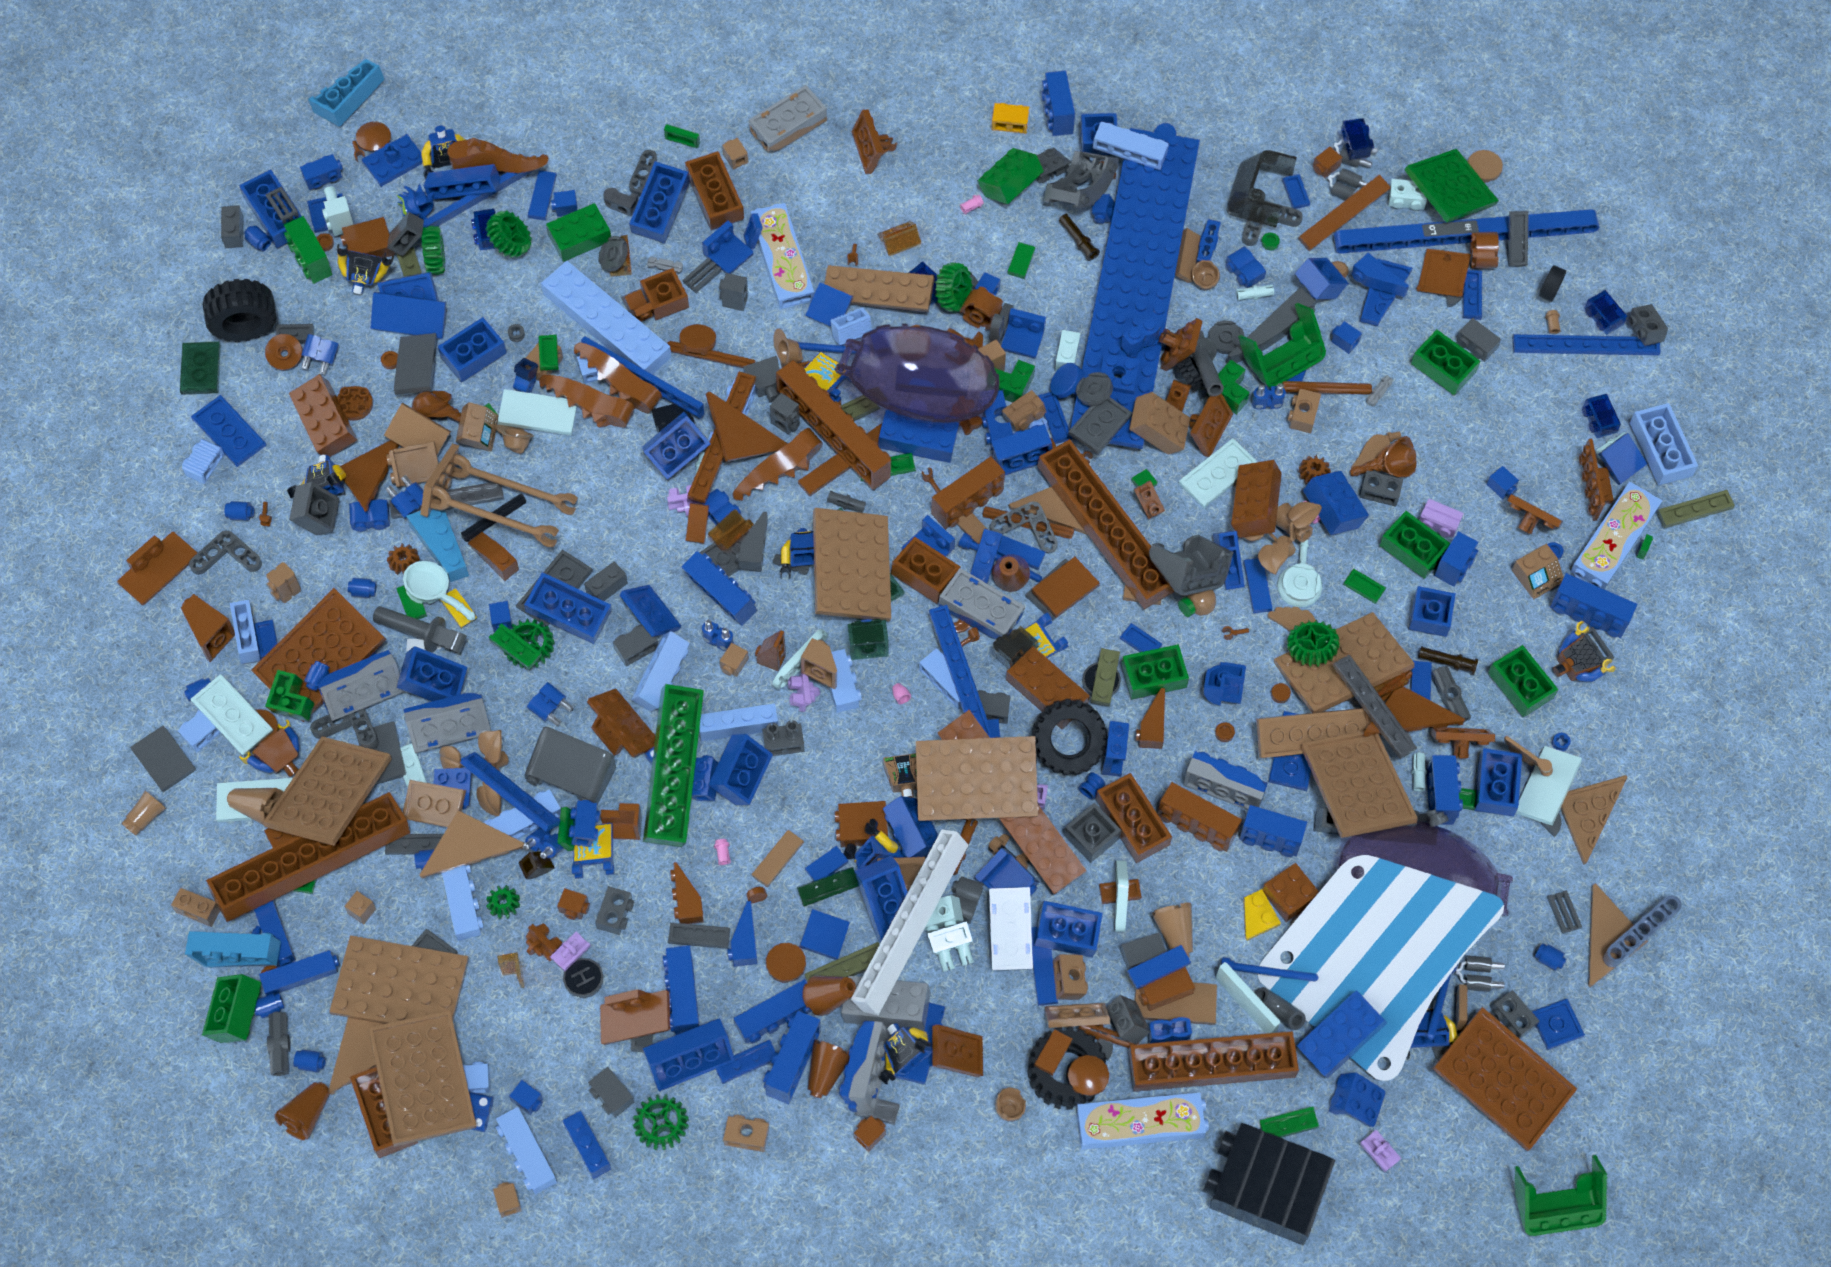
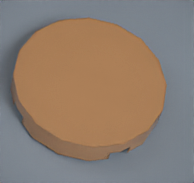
M1478 150L1472 153L1468 159V163L1484 183L1496 180L1501 175L1503 168L1502 160L1492 151Z

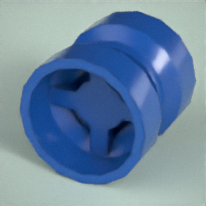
M1090 772L1086 777V782H1082L1078 789L1084 796L1093 800L1096 797L1097 790L1103 788L1106 783L1098 774Z

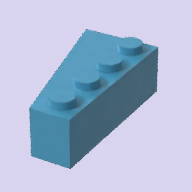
M365 59L349 70V74L345 77L336 79L335 84L328 89L326 87L323 88L318 96L310 97L308 101L313 112L340 127L385 80L380 66L368 59Z
M432 509L428 517L420 515L421 511L407 515L406 518L410 528L415 532L437 564L445 570L450 582L468 577L466 564L445 510Z
M189 931L185 955L207 968L277 965L281 941L270 933L240 934Z

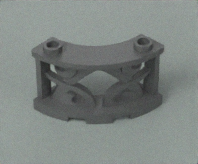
M1074 151L1072 162L1067 170V176L1060 178L1054 183H1047L1044 201L1074 203L1075 208H1084L1094 204L1108 189L1118 169L1119 159ZM1090 157L1094 158L1092 163L1089 161ZM1092 176L1093 183L1087 188L1077 191L1076 187L1079 183L1085 182Z

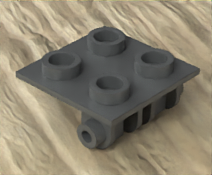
M1054 147L1038 154L1037 157L1044 172L1036 178L1037 182L1045 183L1050 178L1053 179L1054 175L1057 177L1067 172L1071 161Z

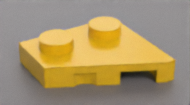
M1262 889L1244 897L1246 941L1281 925Z

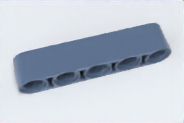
M1669 895L1607 949L1603 955L1604 963L1612 968L1619 966L1675 917L1681 909V900L1674 895ZM1666 904L1672 905L1674 910L1669 909ZM1652 916L1658 917L1660 922H1656ZM1638 928L1644 929L1646 934L1640 933ZM1624 941L1631 942L1632 947L1627 946ZM1610 953H1615L1618 959H1614Z

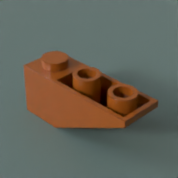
M674 862V869L670 870L671 881H675L676 888H672L673 900H677L678 907H674L675 919H679V923L683 924L704 923L701 897L677 862Z

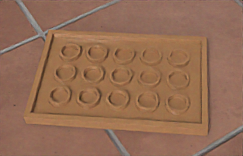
M815 508L813 510L815 614L889 622L891 620L888 516Z
M1373 612L1336 629L1340 647L1337 656H1333L1332 661L1327 660L1326 665L1320 663L1319 667L1316 664H1312L1311 667L1307 663L1302 665L1301 661L1296 662L1295 658H1291L1290 652L1274 659L1276 667L1312 713L1323 712L1354 697L1333 667L1335 662L1349 654L1373 687L1414 668L1412 659Z
M1364 731L1302 743L1301 749L1341 838L1417 823V815L1379 734H1371L1369 737L1363 736Z
M322 736L263 821L264 826L335 846L392 759L391 755Z
M1035 736L916 741L918 821L1038 817Z
M350 935L329 1012L332 1015L388 1024L450 1010L452 1020H454L469 957Z
M450 1010L368 1028L393 1147L476 1128V1121Z

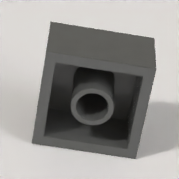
M313 482L296 486L289 520L315 535L332 532L339 497Z
M1094 802L1065 827L1064 836L1092 863L1120 839L1122 830Z

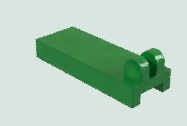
M502 623L494 634L489 636L491 642L528 670L542 656L538 650Z
M1314 1106L1260 1120L1262 1131L1281 1138L1319 1128Z

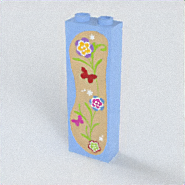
M785 203L750 211L751 215L758 213L763 227L758 244L779 309L811 302L814 290Z
M1629 482L1574 563L1570 572L1575 577L1605 590L1658 510L1662 500Z
M1200 1093L1077 1104L1076 1109L1081 1150L1204 1138L1206 1131H1209L1208 1119H1204L1203 1111H1206L1205 1099H1201Z

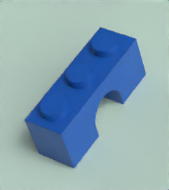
M1003 390L982 393L981 401H978L979 412H983L984 416L981 417L982 426L987 429V433H985L986 443L990 444L991 450H993L991 441L998 437H1007L1013 434L1010 422L1000 423L995 420L996 417L1003 415L1001 410L1006 408Z
M581 1110L562 1120L592 1179L594 1180L610 1171V1163Z

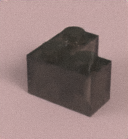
M1020 626L1018 629L1012 630L1009 635L1005 633L1002 637L999 636L993 642L992 649L996 659L1009 670L1033 646L1037 649L1039 644L1037 639Z

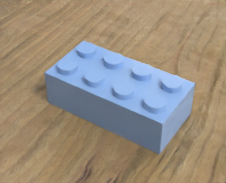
M1667 403L1635 412L1630 425L1658 486L1692 477L1698 464L1670 404Z

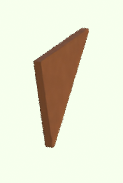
M712 392L706 393L725 462L775 453L788 444Z
M392 440L341 465V468L346 473V478L343 481L364 511L368 510L370 501L374 499L378 491L380 481H383L388 471L386 455L389 454V450L397 449L399 444Z
M1400 684L1385 703L1407 732L1418 731L1428 727H1433L1434 729L1448 727V725L1452 724L1463 725L1465 721L1463 717ZM1372 721L1364 731L1363 736L1369 737L1371 734H1382Z

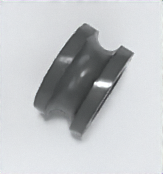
M519 324L511 325L508 328L509 339L513 342L522 341L525 337L524 328ZM514 331H516V332L519 331L520 334H519V335L516 334V336H514V335H513V332H514Z

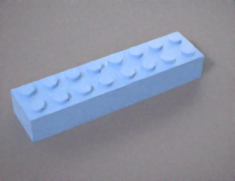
M568 261L564 262L541 282L543 295L610 351L651 374H654L671 358V349L667 343Z

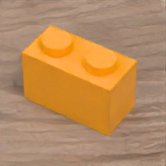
M994 103L992 130L1027 134L1029 106Z

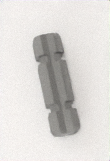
M649 257L647 265L650 268L657 267V269L661 270L674 268L677 273H681L683 270L682 262L676 261L674 263L672 260L661 258L657 260L656 257Z
M1388 375L1384 376L1372 394L1367 398V404L1372 407L1377 404L1378 400L1387 391V388L1391 386L1393 382L1391 377Z

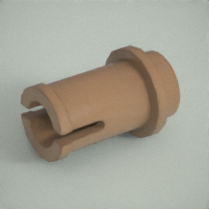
M1549 310L1545 316L1546 320H1548L1550 334L1561 332L1559 325L1560 314L1557 310Z

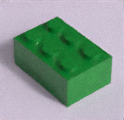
M1012 148L977 181L986 198L1009 204L1044 170L1036 154Z
M595 203L546 223L548 236L562 262L602 246L611 237L610 229Z
M302 216L284 224L286 232L283 234L287 240V245L291 253L294 252L297 264L303 268L302 271L305 278H310L312 283L315 284L332 276L328 258L305 217Z
M1436 329L1414 353L1411 364L1455 396L1477 372L1481 361Z
M1405 511L1383 535L1380 547L1425 579L1440 563L1441 558L1451 543Z
M1179 644L1125 655L1122 658L1121 667L1131 700L1156 695L1161 688H1165V692L1184 689L1188 686L1189 676Z
M1523 645L1492 663L1488 672L1523 718L1554 699L1559 690Z
M244 974L217 977L202 1036L219 1043L246 1041L250 1032L251 1020L255 1013L256 1001L260 994L261 982Z

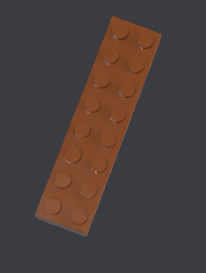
M792 360L776 372L777 391L799 404L800 415L873 491L891 477L890 455L885 451L883 452L879 448L878 443L867 436L863 427H858L854 423L852 416L846 414L842 410L841 405L837 401L834 402L830 398L829 393L818 386L816 379L812 376L810 377L801 364H797Z
M1293 1031L1130 1045L1128 1052L1133 1092L1296 1078L1299 1072Z

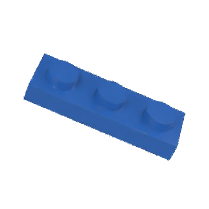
M984 529L970 574L988 584L1003 534Z

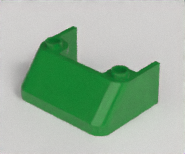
M1299 303L1294 304L1299 321L1295 322L1290 328L1292 340L1264 356L1258 348L1256 341L1243 335L1238 336L1246 362L1264 385L1271 387L1277 386L1279 383L1282 384L1283 381L1289 380L1324 359L1326 348L1312 308Z
M1592 1155V1172L1581 1174L1576 1179L1575 1188L1536 1194L1534 1185L1526 1181L1520 1167L1515 1166V1196L1525 1232L1530 1236H1539L1598 1227L1605 1222L1607 1213V1173L1597 1155Z

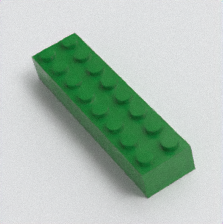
M665 684L661 689L643 842L683 847L686 844L704 694L702 689Z

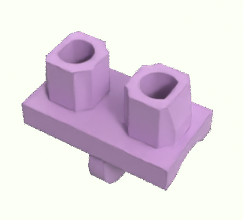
M691 485L686 487L687 493L680 494L678 488L669 489V497H667L669 510L685 511L686 516H689L690 503L700 504L687 498Z
M802 673L799 676H791L788 679V688L797 689V693L790 695V705L797 706L799 711L805 712L806 706L810 705L811 702H815V697L820 695V689L814 687V683H809L808 676Z
M575 932L567 941L562 943V946L550 958L561 969L566 971L591 945L578 932Z
M1377 1130L1360 1143L1384 1172L1401 1160V1157L1390 1146V1143Z

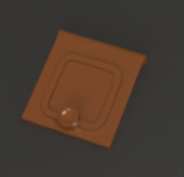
M1427 248L1419 285L1416 287L1417 291L1462 297L1471 254Z

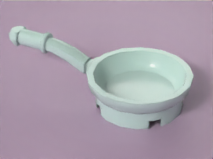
M1308 540L1299 544L1300 562L1286 568L1280 574L1277 582L1281 598L1289 605L1295 607H1307L1314 604L1320 598L1322 592V580L1312 566L1306 564L1307 548L1309 547Z
M419 561L411 564L405 570L403 583L410 599L420 604L423 602L432 604L441 599L455 607L468 620L475 619V614L465 607L463 603L446 594L449 579L441 566L434 562Z

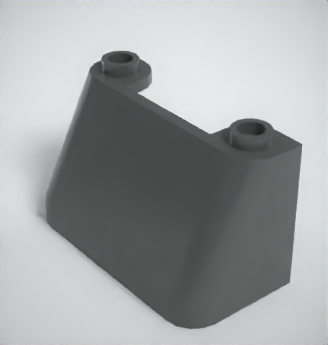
M1194 535L1186 539L1184 551L1172 553L1166 550L1165 546L1161 543L1152 544L1149 550L1151 561L1173 590L1181 596L1220 588L1226 581L1234 553L1201 535Z
M543 727L524 777L531 785L536 786L546 782L577 795L580 801L589 800L598 805L616 770L614 756L608 751L550 727Z

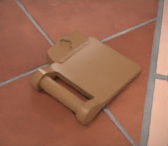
M1505 736L1504 740L1509 746L1510 752L1522 754V761L1530 766L1534 764L1538 766L1543 776L1548 777L1552 775L1553 768L1549 760L1536 757L1510 737Z

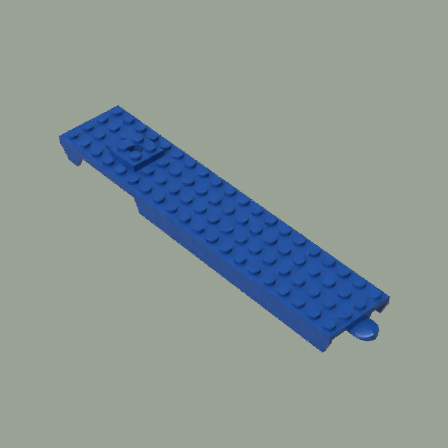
M1169 123L1158 125L1154 132L1130 128V131L1145 134L1148 137L1169 143L1168 152L1161 170L1127 159L1123 161L1082 367V378H1086L1088 374L1095 372L1105 373L1113 384V392L1110 398L1131 411L1132 415L1136 397L1153 392L1162 348L1159 337L1166 326L1200 143L1199 139L1176 136L1175 128ZM1153 317L1160 325L1157 341L1150 346L1143 347L1139 353L1129 356L1121 347L1124 332L1131 327L1138 326L1142 320ZM1115 374H1120V375H1122L1123 377H1122V378H1116L1114 375H1115ZM1078 396L1076 397L1070 429L1090 407L1083 404ZM1132 417L1109 444L1143 449L1144 439L1130 430Z

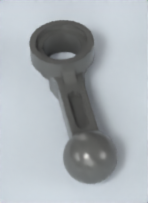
M1436 809L1425 812L1414 810L1418 818L1417 822L1428 821L1430 827L1449 821L1444 811L1437 813Z

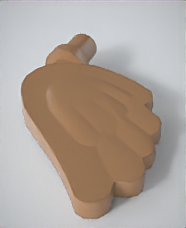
M1400 431L1372 436L1365 444L1351 469L1353 466H1360L1377 458L1379 453L1391 444L1390 442L1401 438Z
M1276 607L1275 611L1268 613L1269 619L1278 623L1289 632L1294 630L1295 625L1300 626L1301 622L1306 624L1308 619L1310 622H1315L1316 620L1309 610L1302 611L1298 607Z

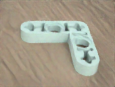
M1116 860L1115 932H1125L1128 900L1127 861Z

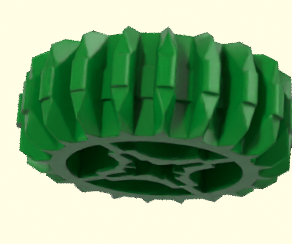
M501 210L492 215L486 223L487 236L490 238L489 242L494 244V248L496 247L499 253L503 252L504 256L508 255L510 258H517L526 253L532 245L531 232L527 230L528 226H525L524 221H521L519 216H515L513 212L509 213L508 210Z
M439 226L424 227L421 238L426 272L431 271L433 275L442 274L445 271L442 231Z
M951 262L943 265L942 269H939L937 281L935 282L937 284L935 288L937 290L936 297H938V303L941 304V308L947 311H960L963 303L972 291L973 284L971 281L973 278L970 277L971 272L968 271L964 264Z
M528 618L525 623L519 620V625L517 626L512 623V629L510 630L528 644L531 642L530 645L541 653L542 656L535 663V666L538 668V662L545 664V658L550 659V653L554 651L553 646L555 644L553 633L550 632L549 627H544L542 621L537 624L536 619L530 622ZM539 635L544 639L542 647L537 642ZM503 651L509 662L512 661L514 666L519 664L520 668L523 669L524 666Z
M1308 619L1306 624L1301 622L1300 626L1295 625L1294 630H1290L1287 638V648L1291 658H1295L1296 662L1301 661L1302 665L1307 663L1310 667L1312 664H1316L1318 667L1320 663L1326 665L1327 660L1332 661L1333 656H1337L1340 647L1336 629H1332L1331 624L1326 625L1324 621L1318 623L1317 619L1315 622H1310Z
M657 1094L654 1101L651 1097H648L649 1103L646 1104L642 1101L641 1106L643 1109L637 1108L636 1112L639 1115L633 1116V1120L636 1121L633 1124V1128L638 1129L635 1135L636 1137L641 1136L639 1139L641 1143L647 1141V1148L651 1147L652 1144H654V1150H658L659 1145H661L662 1150L665 1151L666 1144L673 1148V1141L675 1140L677 1143H680L681 1139L679 1136L685 1137L686 1133L683 1130L689 1128L688 1124L685 1123L689 1121V1117L685 1115L687 1113L686 1108H681V1102L675 1104V1097L668 1101V1095L666 1094L663 1096V1099H660V1096ZM663 1108L659 1113L651 1112L654 1109ZM671 1111L678 1117L677 1126H674L668 1120ZM645 1118L653 1124L651 1134L644 1128ZM661 1119H664L665 1124L662 1125L661 1123V1126H659L657 1120L661 1122ZM664 1131L670 1132L666 1136L657 1137Z

